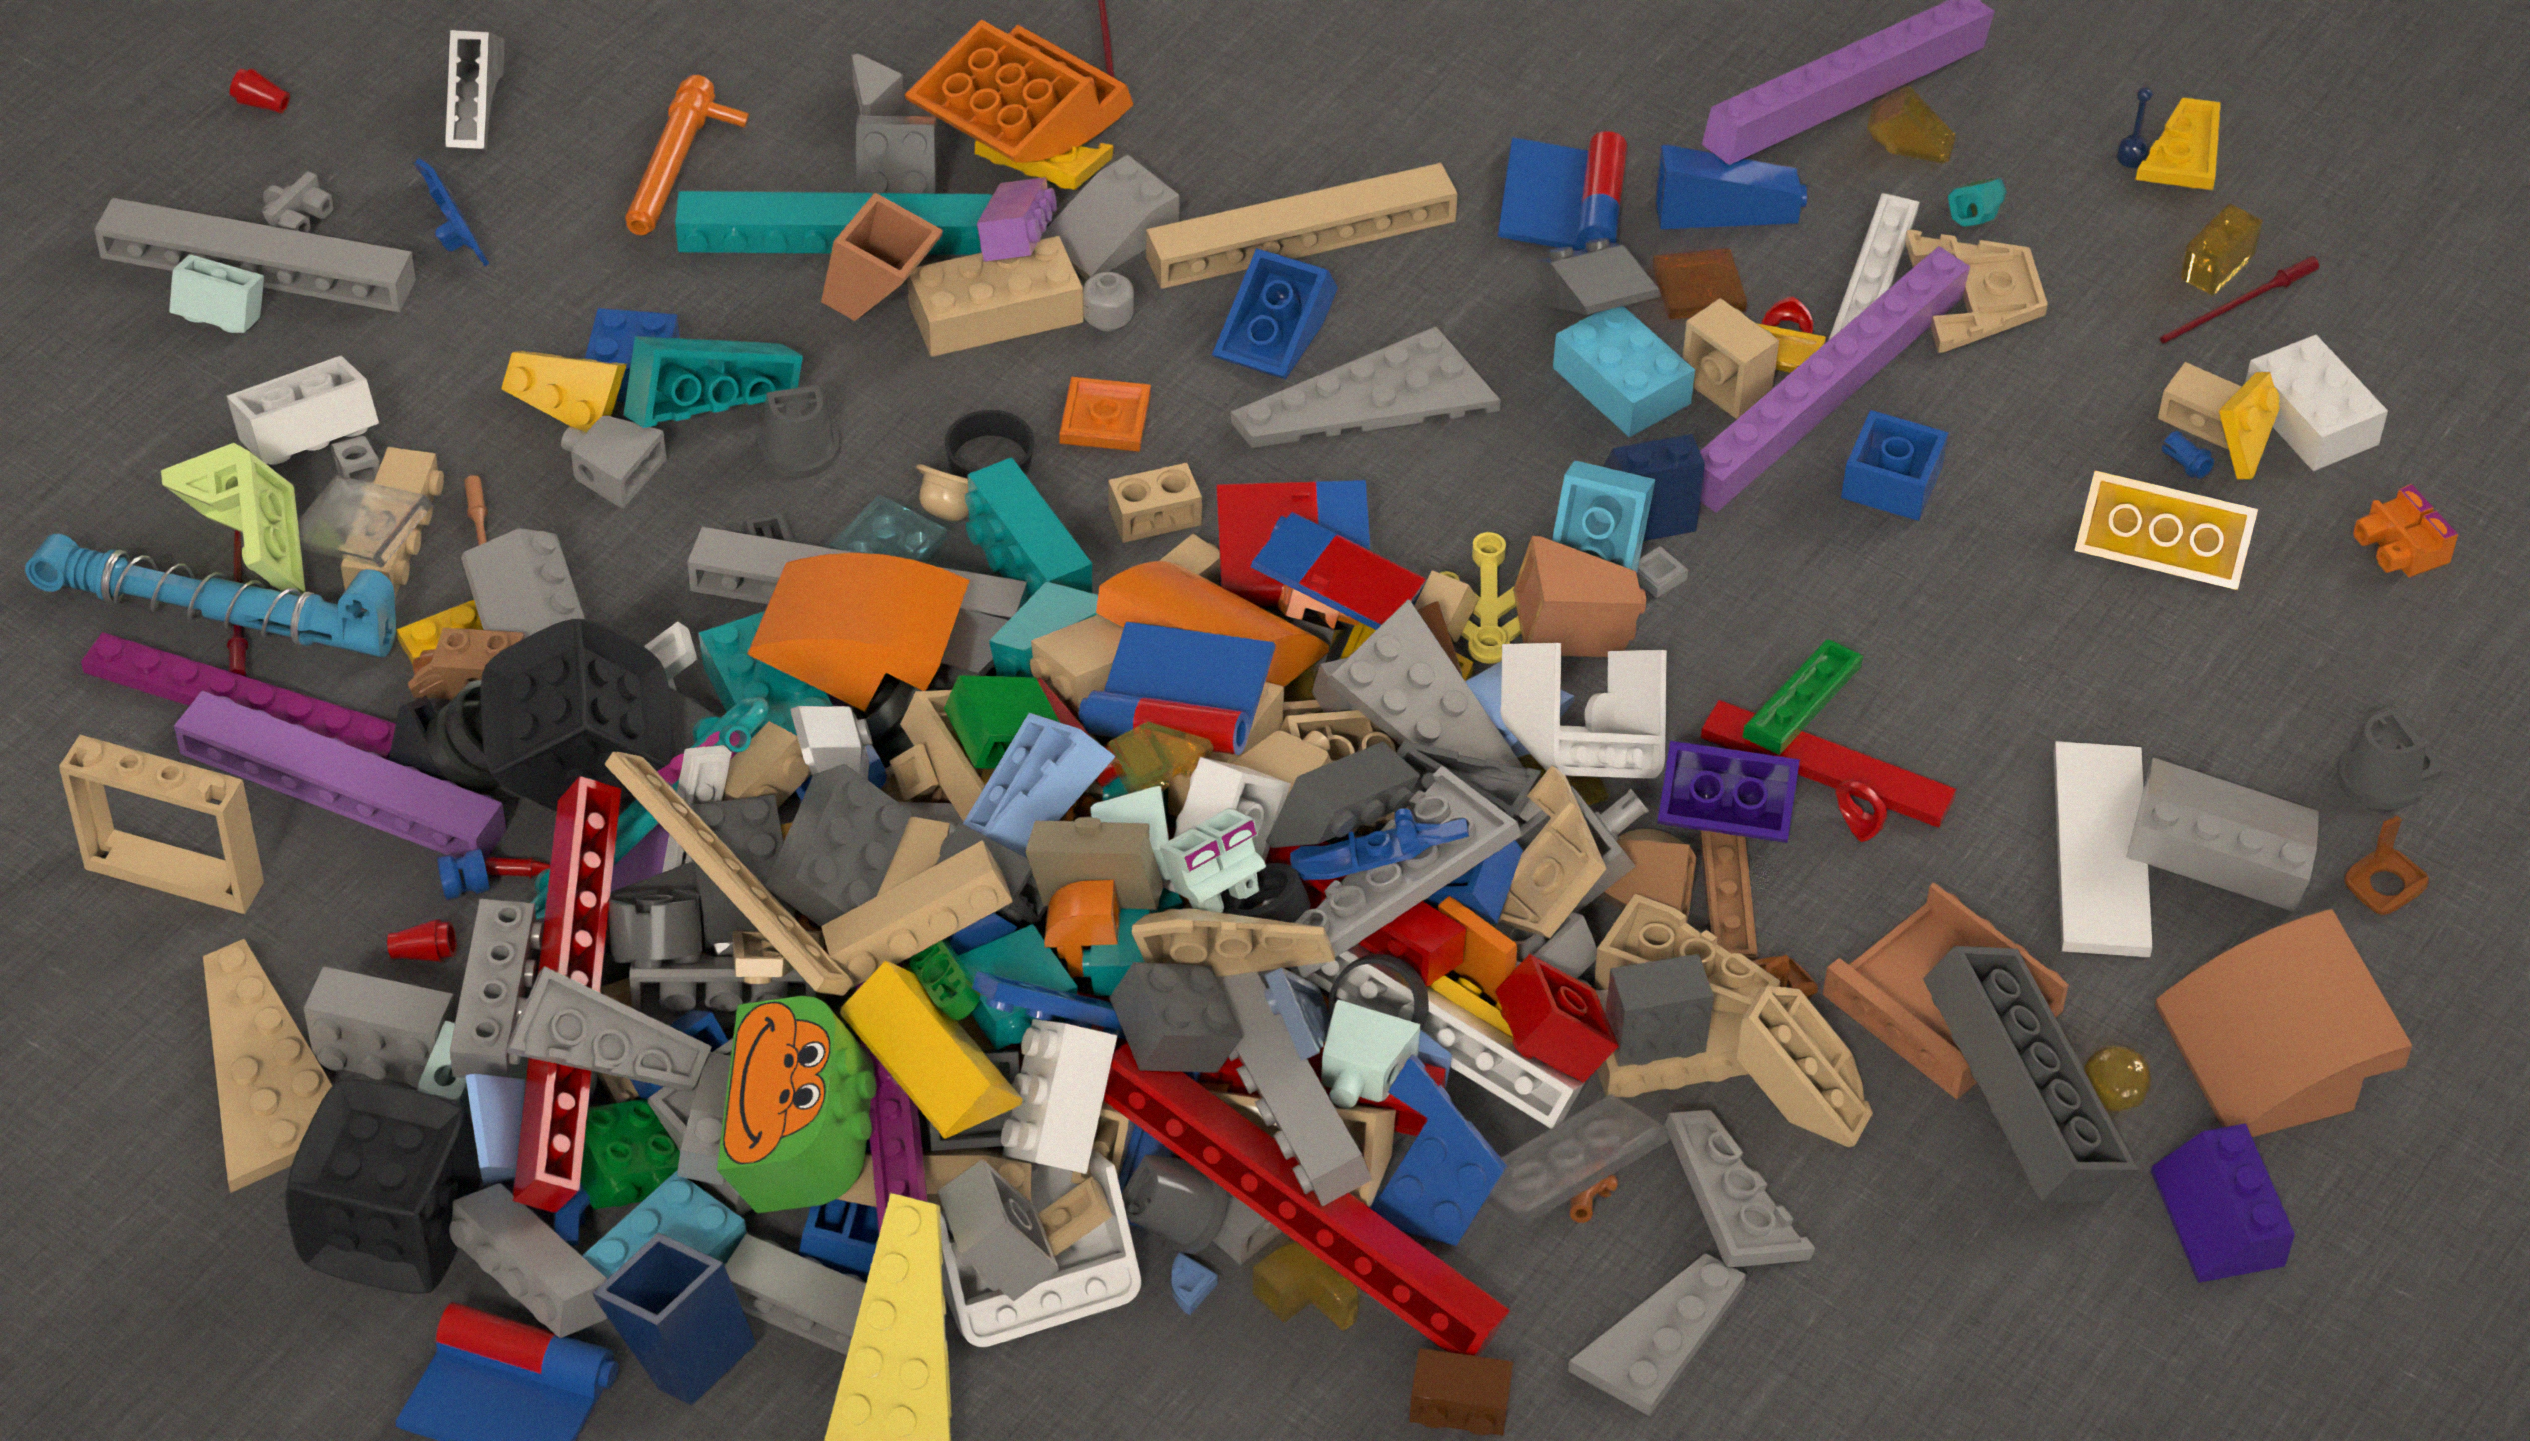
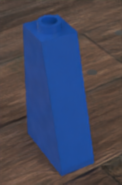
M1661 145L1655 205L1660 229L1798 224L1800 208L1807 205V188L1805 184H1800L1796 168L1748 159H1741L1729 165L1714 153L1672 145Z

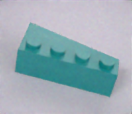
M635 336L624 416L642 428L657 426V422L666 420L680 421L689 419L691 415L708 411L716 413L726 411L728 407L745 403L753 405L765 402L766 393L798 388L803 356L782 343Z

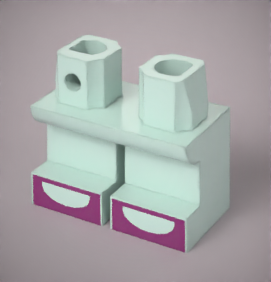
M1228 808L1197 825V830L1191 828L1159 846L1175 892L1188 898L1193 909L1223 912L1224 905L1220 893L1226 889H1229L1230 895L1237 899L1248 898L1259 892L1256 872L1264 869L1266 866L1262 857L1255 852L1252 838L1258 834L1254 819Z

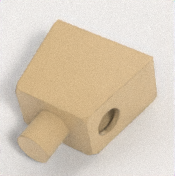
M1275 731L1231 764L1247 767L1290 783L1288 797L1297 776L1330 763V755L1328 754L1330 743L1318 731L1309 732L1303 740L1284 731Z

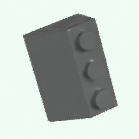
M1383 741L1297 776L1266 843L1271 848L1319 844L1336 836L1339 838L1343 837L1352 829L1361 825H1371L1380 817L1406 808L1409 805V800L1414 796L1412 790L1420 774Z

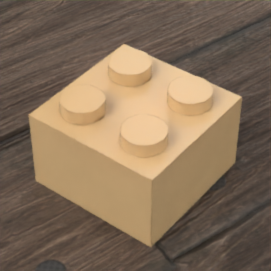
M1721 298L1688 319L1686 323L1683 359L1695 369L1693 388L1731 416L1738 419L1772 390L1779 340L1769 331L1764 330L1747 318L1740 310L1733 308Z

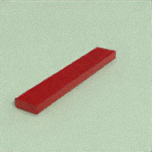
M1721 700L1717 701L1701 730L1702 739L1731 750L1800 759L1798 775L1837 789L1840 783L1847 780L1863 783L1877 794L1887 809L1940 828L1955 800L1957 789L1804 731H1801L1788 747L1778 755L1742 737L1744 726L1756 713ZM1853 790L1849 791L1850 795L1869 801L1862 794Z

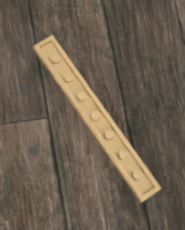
M612 752L605 763L609 770L779 953L785 957L816 992L844 996L853 984L848 975L657 771L641 756Z

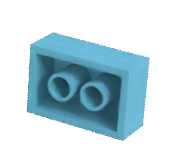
M1624 306L1596 312L1556 334L1553 369L1629 438L1691 404L1695 369Z
M1574 460L1564 475L1552 541L1634 570L1637 573L1656 479Z
M676 1171L582 1257L608 1279L659 1232L726 1265L746 1235L745 1220L687 1178L677 1176L678 1172Z

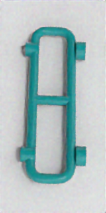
M749 697L740 701L721 718L713 716L701 718L693 728V740L695 743L690 748H696L704 743L711 734L720 731L719 741L713 746L724 745L731 752L745 751L751 743V733L767 717L769 712L767 701L759 697ZM737 730L740 734V741L737 745L732 746L730 735ZM679 779L671 786L676 793ZM637 799L618 817L613 867L659 823ZM550 868L542 871L535 881L537 896L530 903H535L536 919L545 916Z

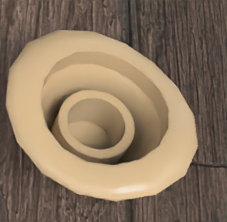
M922 464L915 466L919 472L924 474L919 491V500L921 506L928 513L951 522L960 521L969 515L965 502V494L968 493V479Z

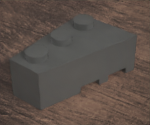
M1405 740L1397 751V754L1420 774L1412 790L1414 795L1418 790L1426 792L1435 782L1433 774L1441 766H1444L1515 821H1517L1530 800L1527 795L1541 777L1540 770L1531 768L1526 770L1500 764V761L1486 759L1485 761L1459 755V752Z

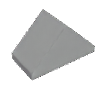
M851 55L853 85L860 116H891L904 103L903 74L863 55Z

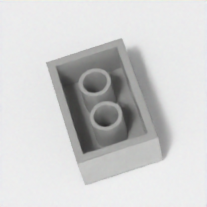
M323 966L303 1008L312 1052L320 1065L331 1070L342 1069L365 1074L373 1079H388L407 1083L415 1088H418V1083L445 1021L455 1023L457 1016L452 993Z

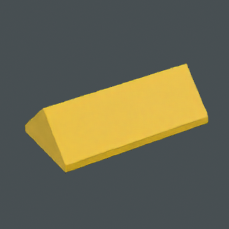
M2095 471L2075 551L2238 590L2258 509Z
M885 960L841 1007V1016L944 1139L1022 1105L1023 1098L956 1020L951 1019L934 1004L914 973Z

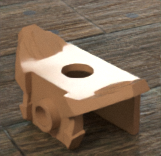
M443 628L431 663L418 670L414 678L407 682L413 697L421 698L427 695L428 698L452 700L469 682L482 679L485 665L495 655L524 639L525 635L523 632Z

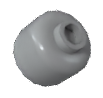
M1102 272L1090 277L1085 282L1083 287V315L1090 325L1108 332L1124 327L1131 321L1134 313V291L1132 283L1126 277L1118 273Z

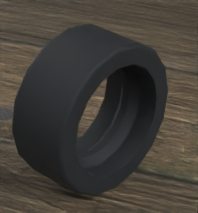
M1281 863L1265 864L1266 867L1256 872L1259 892L1250 897L1237 899L1230 895L1229 889L1221 893L1224 905L1223 913L1295 923L1306 910H1309L1311 905L1297 870L1288 864ZM1273 897L1276 898L1264 906L1255 908L1257 905L1263 903L1267 899Z

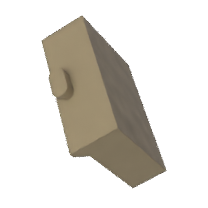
M1080 817L1075 821L1035 820L1025 852L1043 906H1048L1053 894L1068 884L1079 881L1114 879L1120 908L1157 909L1164 885L1149 840V823L1101 822L1099 818Z

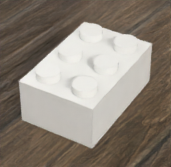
M2317 335L2250 361L2246 382L2256 372H2271L2274 387L2279 393L2280 406L2273 428L2313 471L2379 445L2388 410Z
M342 356L226 396L239 440L265 464L274 465L286 462L291 458L292 454L303 450L314 451L322 449L329 445L331 440L342 436H358L365 433L368 427L379 424L367 379Z
M1200 757L1197 768L1193 771L1190 778V789L1183 810L1176 821L1174 838L1191 828L1197 830L1196 826L1231 808L1254 819L1258 835L1253 837L1252 840L1255 852L1262 857L1265 863L1270 848L1266 840L1285 803L1291 784L1247 767ZM1171 879L1162 880L1163 888L1175 892Z
M1032 1020L1031 1027L1026 1030L1022 1040L1021 1048L1025 1056L1021 1073L1016 1075L1012 1085L1023 1098L1022 1105L1012 1109L1011 1118L1003 1126L1001 1143L1004 1146L1003 1156L1087 1174L1117 1035L1065 1023Z

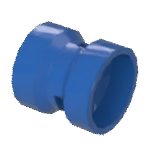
M480 848L469 850L464 856L454 858L451 855L437 857L439 875L446 901L459 898L463 892L473 891L476 894L490 891L486 867ZM458 869L462 870L463 881L460 880Z

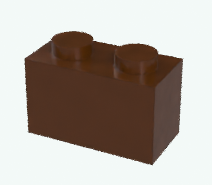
M1419 1348L1411 1393L1409 1422L1419 1423L1428 1428L1447 1427L1467 1430L1476 1435L1495 1434L1504 1436L1514 1362Z

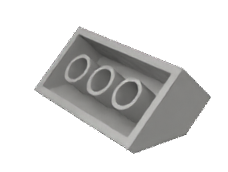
M518 528L463 553L461 560L483 630L523 632L526 638L544 628L565 620L585 619L557 534Z
M701 955V961L695 963L674 962V959L662 960V967L656 969L635 968L634 961H632L630 967L632 1008L666 1025H670L690 1010L712 1012L721 1028L735 1027L737 1006L740 1004L796 996L816 998V991L795 969L783 977H772L771 983L744 982V977H735L733 957Z

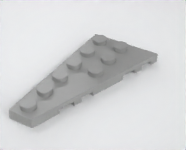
M1433 327L1231 411V424L1250 447L1255 448L1300 441L1302 435L1324 432L1326 437L1341 435V429L1361 426L1363 432L1424 423L1427 416L1448 413L1451 419L1465 417V411L1484 408L1486 413L1500 411L1501 400L1437 327Z
M1409 599L1331 674L1327 682L1331 688L1400 745L1405 740L1459 752V755L1485 761L1486 759L1500 761V764L1524 769ZM1531 799L1517 819L1519 828L1542 810Z
M1441 766L1433 774L1435 782L1426 792L1418 790L1409 800L1411 807L1409 810L1413 814L1415 823L1442 824L1466 818L1469 837L1431 846L1412 859L1349 874L1342 882L1334 880L1325 890L1327 898L1316 909L1306 910L1295 923L1324 927L1336 958L1522 836L1517 821L1444 766ZM1395 819L1390 820L1381 831L1396 828ZM1328 962L1288 968L1298 976L1305 978Z

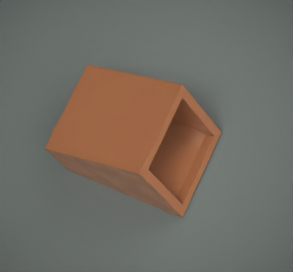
M874 193L834 240L821 302L856 321L902 285L940 239L943 230L881 195Z
M1541 536L1531 537L1513 589L1523 644L1561 643V656L1608 657V651H1625L1628 642L1633 641L1635 638L1637 618L1639 614L1644 613L1646 608V593L1644 589L1639 588L1636 571Z

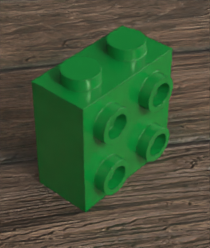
M958 675L944 706V710L974 768L996 769L1029 713L1060 722L1036 678Z
M648 1099L588 1108L580 1183L589 1195V1201L594 1210L614 1206L622 1207L642 1202L673 1173L678 1172L680 1150L648 1104Z

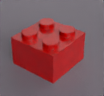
M1529 954L1495 990L1502 1008L1500 1011L1501 1016L1508 1023L1513 1035L1512 1043L1517 1051L1526 1058L1532 1059L1535 1057L1556 1070L1584 1083L1619 1047L1595 989L1532 954Z

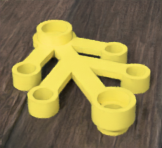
M1492 532L1477 535L1473 540L1472 558L1477 566L1480 567V597L1475 593L1478 601L1472 613L1480 618L1481 626L1478 627L1468 620L1461 634L1469 641L1468 651L1475 660L1486 664L1502 661V644H1510V641L1521 634L1518 616L1502 627L1498 626V619L1516 607L1513 592L1514 587L1497 598V567L1505 559L1506 542L1502 536ZM1444 571L1440 573L1460 581L1458 575L1453 572Z

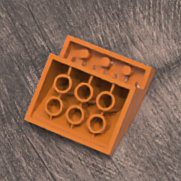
M982 19L905 94L906 100L1018 163L1045 160L1054 157L1056 154L1066 153L1072 150L1074 146L1077 148L1116 122L1134 105L1127 85L1020 25H1017L1007 34Z
M825 554L786 562L747 654L863 711L868 707L885 673L922 691H926L940 666L970 580L940 567L884 554Z
M1154 561L1136 565L1116 574L1099 586L1096 613L1123 628L1126 622L1274 642L1276 647L1265 681L1282 687L1288 685L1329 651V645L1316 636L1176 563Z

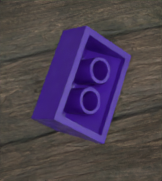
M1670 741L1657 824L1788 843L1800 759Z
M2246 1123L2202 1131L2151 1167V1175L2198 1283L2286 1266L2295 1233Z

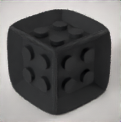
M587 619L565 620L516 642L495 655L485 665L480 688L482 738L485 759L492 776L515 793L557 812L559 798L579 776L620 788V800L632 795V793L605 765L612 752L641 756L656 771L667 766L672 760L673 727L671 701L664 667L651 651L617 631Z
M338 1080L326 1093L299 1145L289 1172L285 1206L292 1240L301 1260L319 1272L340 1279L402 1293H431L444 1277L458 1249L452 1241L449 1232V1226L452 1222L453 1201L478 1192L481 1171L474 1128L466 1110L451 1101L419 1091L367 1080Z

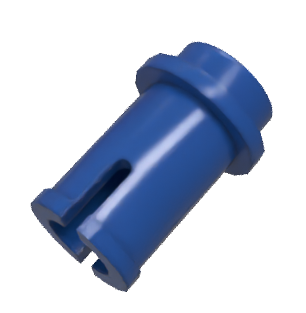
M2180 431L2172 432L2165 439L2164 442L2171 447H2168L2166 444L2162 445L2163 453L2169 455L2182 465L2189 477L2196 476L2200 479L2212 470L2214 459L2207 448L2200 449L2184 437Z

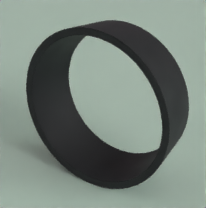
M981 410L959 418L951 425L945 436V449L953 475L968 479V474L978 471L961 464L955 459V454L969 440L991 435L1008 438L1016 442L1024 450L1026 456L1017 465L1027 475L1031 466L1035 443L1031 428L1018 416L1000 410Z
M1388 954L1363 956L1344 968L1333 983L1328 1004L1331 1019L1335 1007L1337 988L1342 978L1349 971L1358 966L1371 963L1389 966L1399 972L1411 988L1414 998V1012L1411 1022L1420 1024V1030L1423 1029L1426 1023L1429 999L1425 983L1419 973L1409 963L1398 957Z

